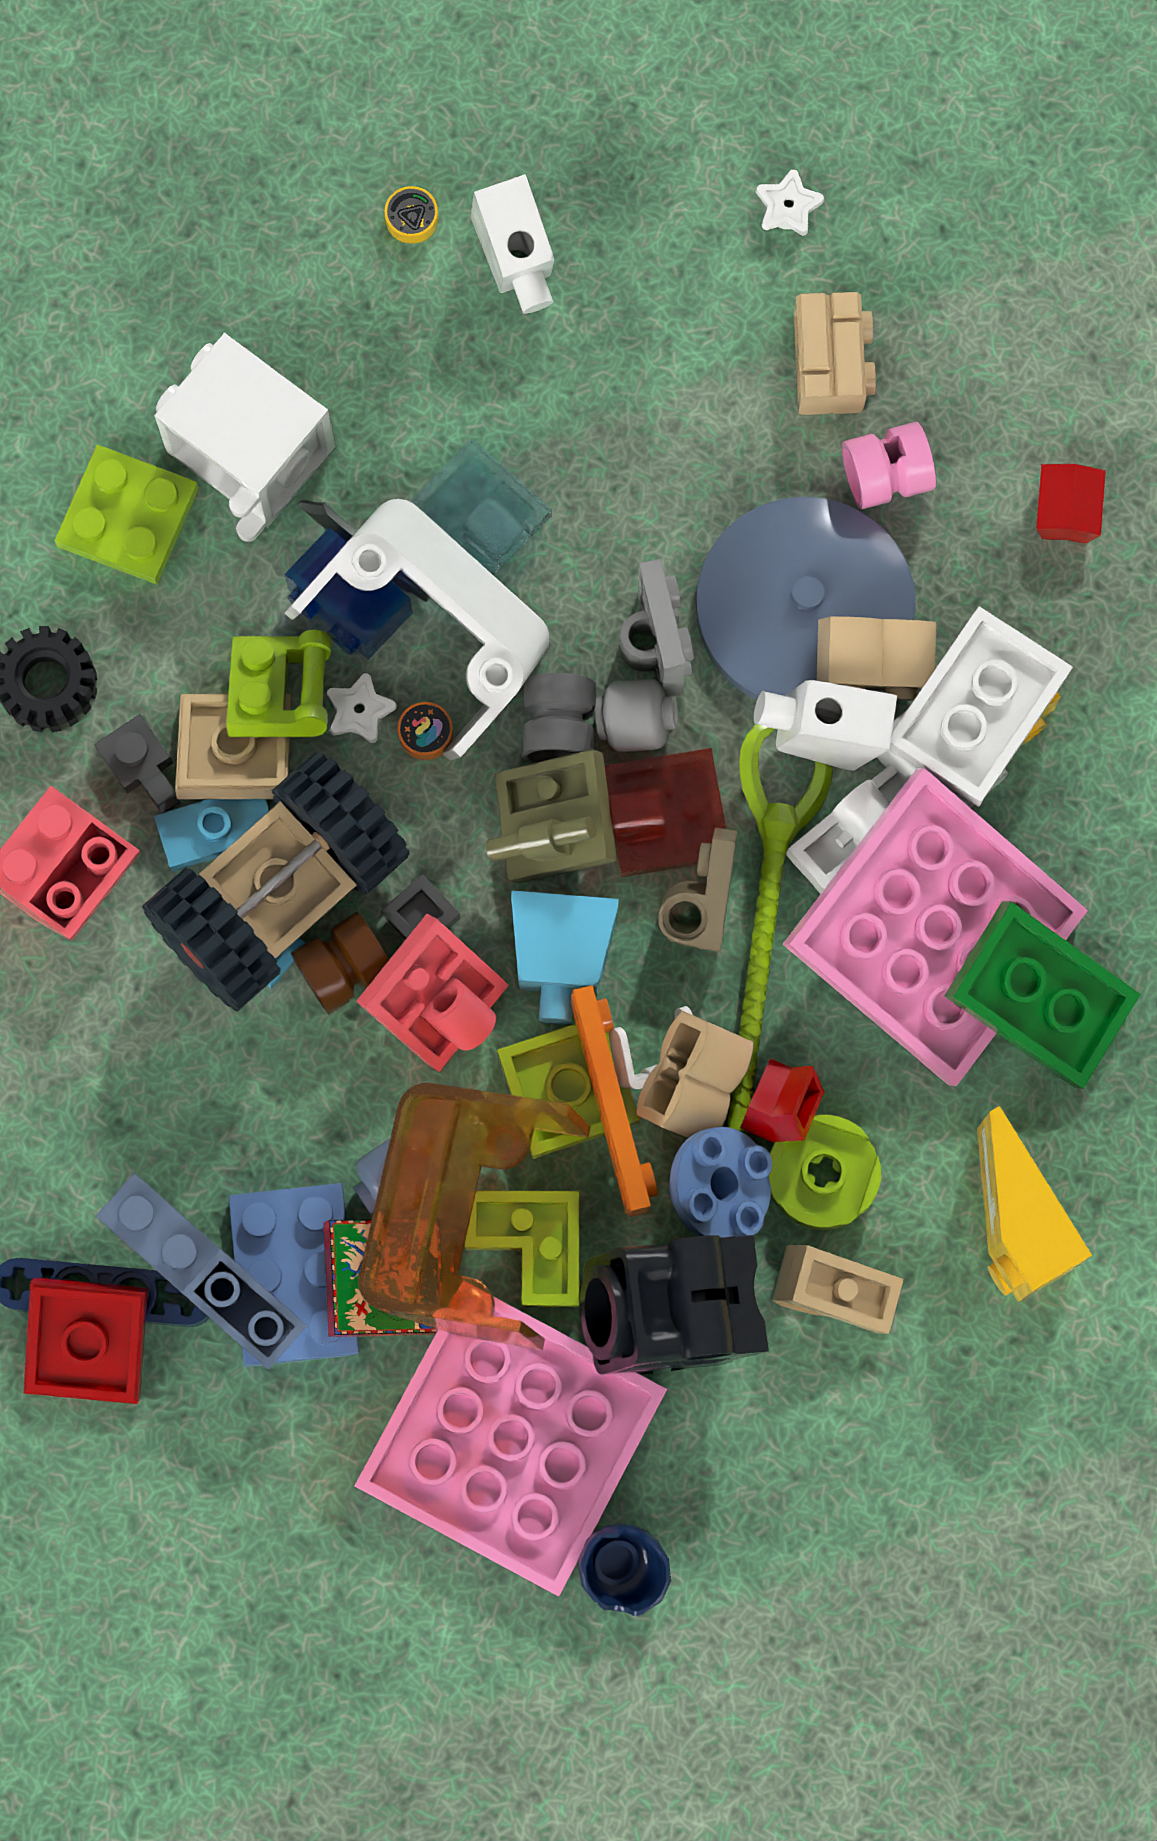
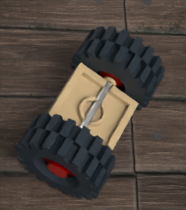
M314 752L272 790L273 798L277 805L202 872L196 875L192 869L185 867L142 905L144 914L152 922L153 928L162 935L163 941L169 948L174 950L180 961L191 969L194 976L201 983H204L211 993L216 997L219 996L222 1002L234 1011H239L280 974L281 970L276 964V958L352 889L355 891L359 890L364 895L370 893L410 855L409 850L405 847L407 844L404 838L397 834L399 830L392 821L385 817V811L380 805L372 801L369 793L362 785L359 787L345 769L342 771L331 758L327 759L323 753L319 752L317 754V752Z

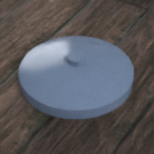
M793 497L769 502L747 512L734 521L720 535L709 551L701 569L696 596L698 629L709 657L716 668L734 687L756 701L762 691L785 696L806 680H817L819 619L839 616L914 620L916 609L913 578L903 553L892 537L876 521L859 510L837 501L816 497Z

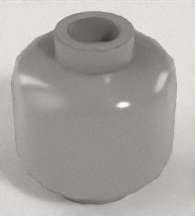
M655 679L615 681L610 683L606 688L604 696L596 698L595 721L598 737L600 740H607L610 747L617 752L661 749L666 743L669 730L678 728L679 716L676 697H666L661 683Z

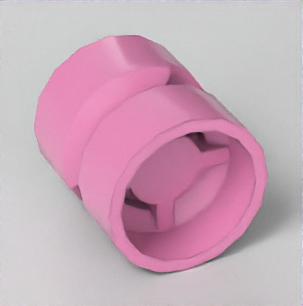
M919 422L887 429L884 439L881 440L874 434H868L842 441L844 469L853 499L859 509L862 510L891 501L894 492H898L906 498L935 490L936 475L934 462L926 435Z

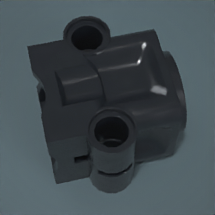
M719 1235L687 1237L670 1241L668 1244L618 1247L588 1259L584 1265L580 1291V1319L585 1341L593 1354L596 1371L600 1375L627 1372L653 1374V1370L671 1368V1371H677L687 1368L719 1366L731 1363L739 1358L768 1352L765 1320L759 1311L754 1291V1279L758 1266L754 1235L721 1238Z

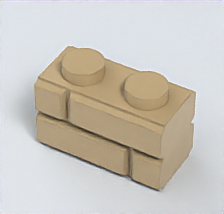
M858 292L832 293L831 295L810 293L796 296L793 314L798 414L863 412L866 395H875L876 389L875 363L865 362L864 344H872L873 341L872 311H862L861 294Z

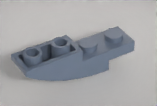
M134 1173L96 1215L101 1222L268 1370L307 1327L303 1321L223 1250L216 1246L137 1174Z

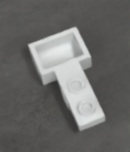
M906 711L894 720L892 732ZM888 750L877 757L886 767L871 781L866 780L851 791L834 808L831 814L788 848L786 856L820 894L914 771L919 769L892 750ZM1004 769L991 790L1006 778L1008 774L1006 769ZM948 788L970 808L974 806L973 803Z

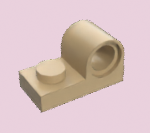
M787 1245L771 1301L777 1305L803 1313L828 1316L875 1333L889 1334L904 1279L808 1245Z

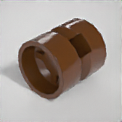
M358 912L331 927L330 942L327 943L317 938L290 952L304 979L328 1015L350 1002L349 999L354 997V985L359 984L367 988L389 961L375 935Z

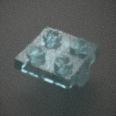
M473 439L410 501L493 576L552 517V509Z

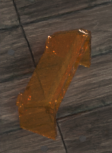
M420 1083L408 1089L401 1097L397 1107L359 1273L358 1285L364 1300L381 1312L458 1336L543 1350L545 1338L520 1320L494 1316L495 1301L491 1291L474 1278L458 1276L481 1167L503 1170L515 1167L521 1163L530 1150L534 1130L588 1138L591 1127L567 1103L435 1083Z

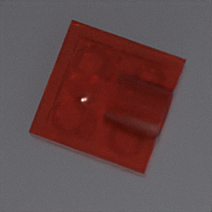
M712 748L605 765L613 835L621 878L698 865L701 842L712 844L715 828L726 829Z

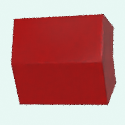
M1041 464L1036 529L1042 539L1068 540L1087 544L1101 536L1106 470L1079 464Z
M770 1058L740 1129L771 1142L804 1141L825 1093L814 1067H790Z

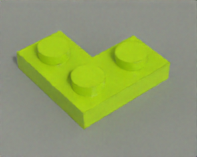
M465 1191V1250H522V1307H579V1191Z

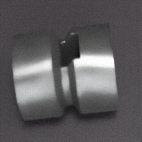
M542 673L527 678L524 684V707L527 709V715L533 719L525 723L522 729L521 757L525 761L538 763L594 750V728L585 722V720L594 715L596 682L593 679L569 673Z

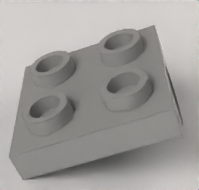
M661 559L639 563L637 598L641 611L630 615L622 625L620 630V655L623 661L634 670H655L657 680L661 683L666 697L683 694L685 676L692 675L690 660H694V654L688 628H677V624H679L678 608L681 607L675 575L665 576ZM639 632H649L656 637L657 644H654V648L651 650L642 651L636 649L631 644L630 638Z

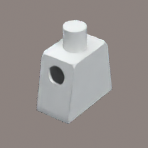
M524 174L475 191L471 220L499 292L504 293L514 289L524 314L548 307L553 303V299L545 278L551 276L554 257L526 175ZM521 251L528 257L516 258L510 252Z
M806 680L785 696L762 691L755 705L754 723L778 729L776 749L781 752L837 768L855 771L890 750L897 695L816 680Z

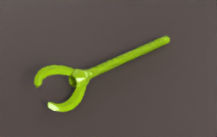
M755 724L746 735L739 757V774L742 789L748 806L756 819L762 839L764 857L756 902L757 909L755 910L756 914L754 917L755 926L753 927L749 953L750 960L748 961L749 965L747 968L748 977L745 983L743 1011L740 1019L741 1028L738 1034L753 1042V1051L747 1072L738 1086L730 1093L731 1097L726 1127L738 1130L745 1135H748V1132L740 1129V1126L753 1098L755 1069L757 1068L756 1064L758 1061L757 1052L759 1051L762 1018L765 1009L764 1001L766 1000L768 987L766 984L768 983L771 949L774 943L773 933L775 932L778 898L781 891L780 882L783 876L785 855L797 833L821 809L828 795L833 774V766L815 761L810 785L795 807L783 803H768L760 780L759 751L764 739L773 732L774 728Z

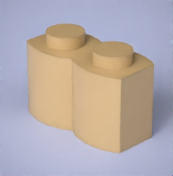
M839 616L819 619L816 681L860 689L885 690V693L897 695V701H914L918 691L922 690L935 671L936 622Z
M682 1011L672 1022L665 1035L660 1052V1063L652 1070L644 1083L638 1099L636 1115L687 1138L704 1129L722 1127L729 1108L730 1093L738 1086L748 1070L753 1051V1042Z

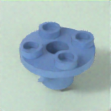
M728 1127L708 1128L690 1136L675 1155L668 1183L670 1199L684 1225L697 1236L719 1235L721 1238L758 1233L763 1226L764 1216L771 1197V1186L768 1178L772 1170L770 1153L766 1148L756 1145L744 1133Z

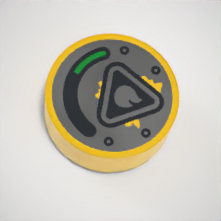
M416 186L400 188L388 198L385 204L384 212L387 229L394 238L408 244L423 242L433 235L438 226L437 203L434 197L423 188Z

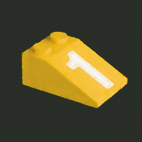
M998 1106L991 1110L977 1127L988 1253L994 1262L988 1266V1270L999 1290L1005 1296L1013 1293L1017 1301L1020 1302L1074 1270L1089 1259L1092 1254L1003 1110Z

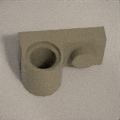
M715 828L712 844L701 842L697 876L707 877V883L682 881L671 886L665 893L658 914V920L662 933L670 941L681 945L698 947L699 949L721 950L737 838L736 830ZM688 901L694 903L699 908L702 917L692 924H684L674 918L671 908L679 902Z

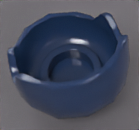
M607 1525L603 1529L595 1531L586 1540L578 1559L581 1586L603 1610L626 1612L632 1616L643 1615L662 1602L671 1583L669 1558L661 1544L647 1530L635 1525Z

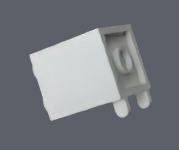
M224 333L214 345L208 343L197 353L191 364V373L180 386L174 384L163 393L157 403V413L154 416L166 452L230 499L229 507L232 514L241 518L236 526L237 534L241 540L251 542L259 536L265 527L268 528L335 448L328 409Z

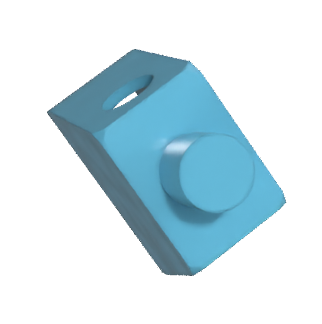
M512 891L511 902L519 989L541 992L540 1022L557 1025L572 1024L573 1011L570 1000L574 989L593 985L595 996H597L617 921L619 899Z

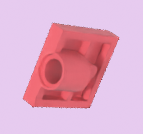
M426 914L356 1002L422 1061L440 1072L458 1048L465 1051L474 1049L482 1044L490 1035L496 1023V1014L491 1007L509 984L437 918Z

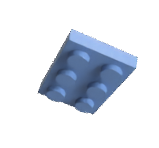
M337 1183L229 1195L234 1261L307 1325L274 1364L359 1355L358 1337H328L323 1222L328 1220H346L343 1184ZM242 1347L245 1367L262 1365Z

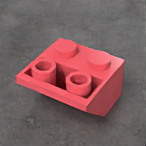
M50 786L0 849V894L33 919L72 942L141 852L57 789Z

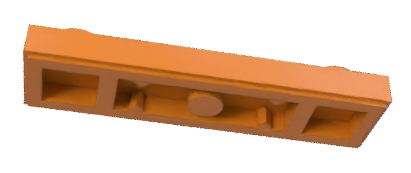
M593 985L574 989L571 994L570 1003L625 1213L629 1217L649 1213L651 1207L649 1198L658 1196V1190L650 1162L639 1163L605 1034L614 1029L608 1001L606 998L596 1000Z

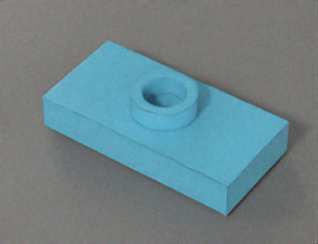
M207 799L154 816L171 871L173 872L217 858L267 814L269 809L266 799Z

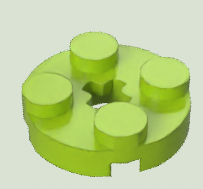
M834 1115L814 1116L804 1141L775 1142L771 1150L772 1170L768 1175L771 1186V1198L789 1219L801 1226L815 1230H830L848 1226L867 1211L879 1190L881 1164L879 1157L876 1155L875 1148L862 1128L845 1118ZM823 1157L833 1160L832 1170L840 1174L837 1183L828 1181L825 1188L816 1186L814 1184L815 1176L808 1173L809 1164L819 1165Z

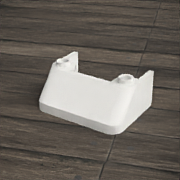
M403 499L389 500L374 511L287 609L285 614L291 620H294L336 572L351 586L363 591H373L385 586L399 570L406 574L484 644L470 660L466 670V681L470 691L484 705L442 753L449 760L460 758L517 694L546 653L549 646V632L546 624L537 614L416 505Z

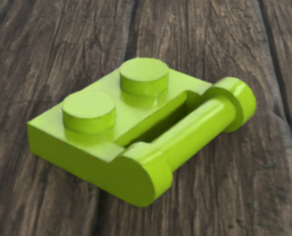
M314 629L307 630L300 636H233L226 720L228 737H316L324 734L327 730L328 713L323 707L325 661L331 655L332 639L330 635L324 631ZM288 663H303L301 705L295 710H285Z

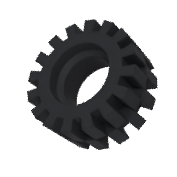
M39 626V633L32 634L30 628L20 631L23 639L16 642L11 637L5 643L8 648L6 654L0 652V701L18 724L23 727L27 724L33 731L42 732L43 728H50L51 732L62 731L60 725L67 722L72 727L79 722L76 716L81 712L85 715L91 709L89 701L91 698L95 699L97 694L95 680H98L97 673L88 652L76 637L70 638L68 632L58 628L57 633L51 632L49 626ZM42 661H53L60 664L66 670L67 675L66 684L62 691L48 699L32 696L25 687V678L28 671L35 664Z

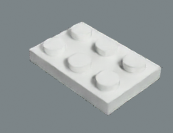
M979 606L893 730L890 750L919 769L925 768L942 784L979 807L1073 667Z

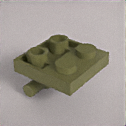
M592 749L495 773L502 836L488 839L486 851L492 861L505 859L508 881L519 884L617 861L602 752Z

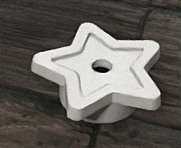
M790 170L780 184H761L755 191L767 207L762 222L764 230L776 227L792 229L802 236L808 233L809 213L822 205L825 200L823 194L803 187L797 170ZM791 200L794 205L788 208L784 205V202Z
M367 673L363 674L350 689L330 688L326 694L337 711L330 728V732L334 736L352 732L360 734L370 743H375L378 739V725L381 719L397 708L395 701L376 694L372 678ZM361 704L365 709L362 713H356L354 707Z

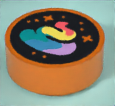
M419 702L413 704L402 713L399 719L397 730L400 744L410 756L416 759L431 760L441 756L453 740L451 718L444 708L435 703Z

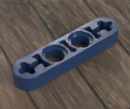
M28 1258L9 1259L0 1265V1303L14 1311L28 1312L30 1290L23 1291L21 1300L15 1301L14 1293L6 1289L4 1284L6 1279H15L18 1270L25 1269V1277L31 1281L34 1277L46 1278L44 1273L46 1270L54 1271L51 1279L65 1280L71 1275L81 1274L89 1278L91 1283L122 1285L124 1282L133 1279L143 1281L149 1293L146 1311V1323L194 1327L203 1324L209 1319L197 1306L193 1308L192 1316H184L183 1308L173 1303H163L164 1315L154 1314L160 1299L157 1282L168 1281L157 1270ZM168 1281L164 1291L167 1294L182 1295Z

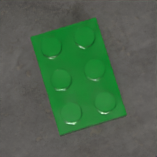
M1002 901L944 996L1072 1087L1084 1089L1141 994L1012 901Z

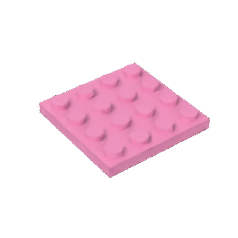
M920 768L914 771L782 945L946 1084L957 1086L995 1036L996 1032L947 999L944 995L1001 902L1012 901L1064 940L1069 937L1088 910L925 768Z
M464 1281L354 1486L559 1597L578 1562L586 1540L592 1535L667 1389L636 1372L600 1375L594 1366L593 1354L587 1346Z

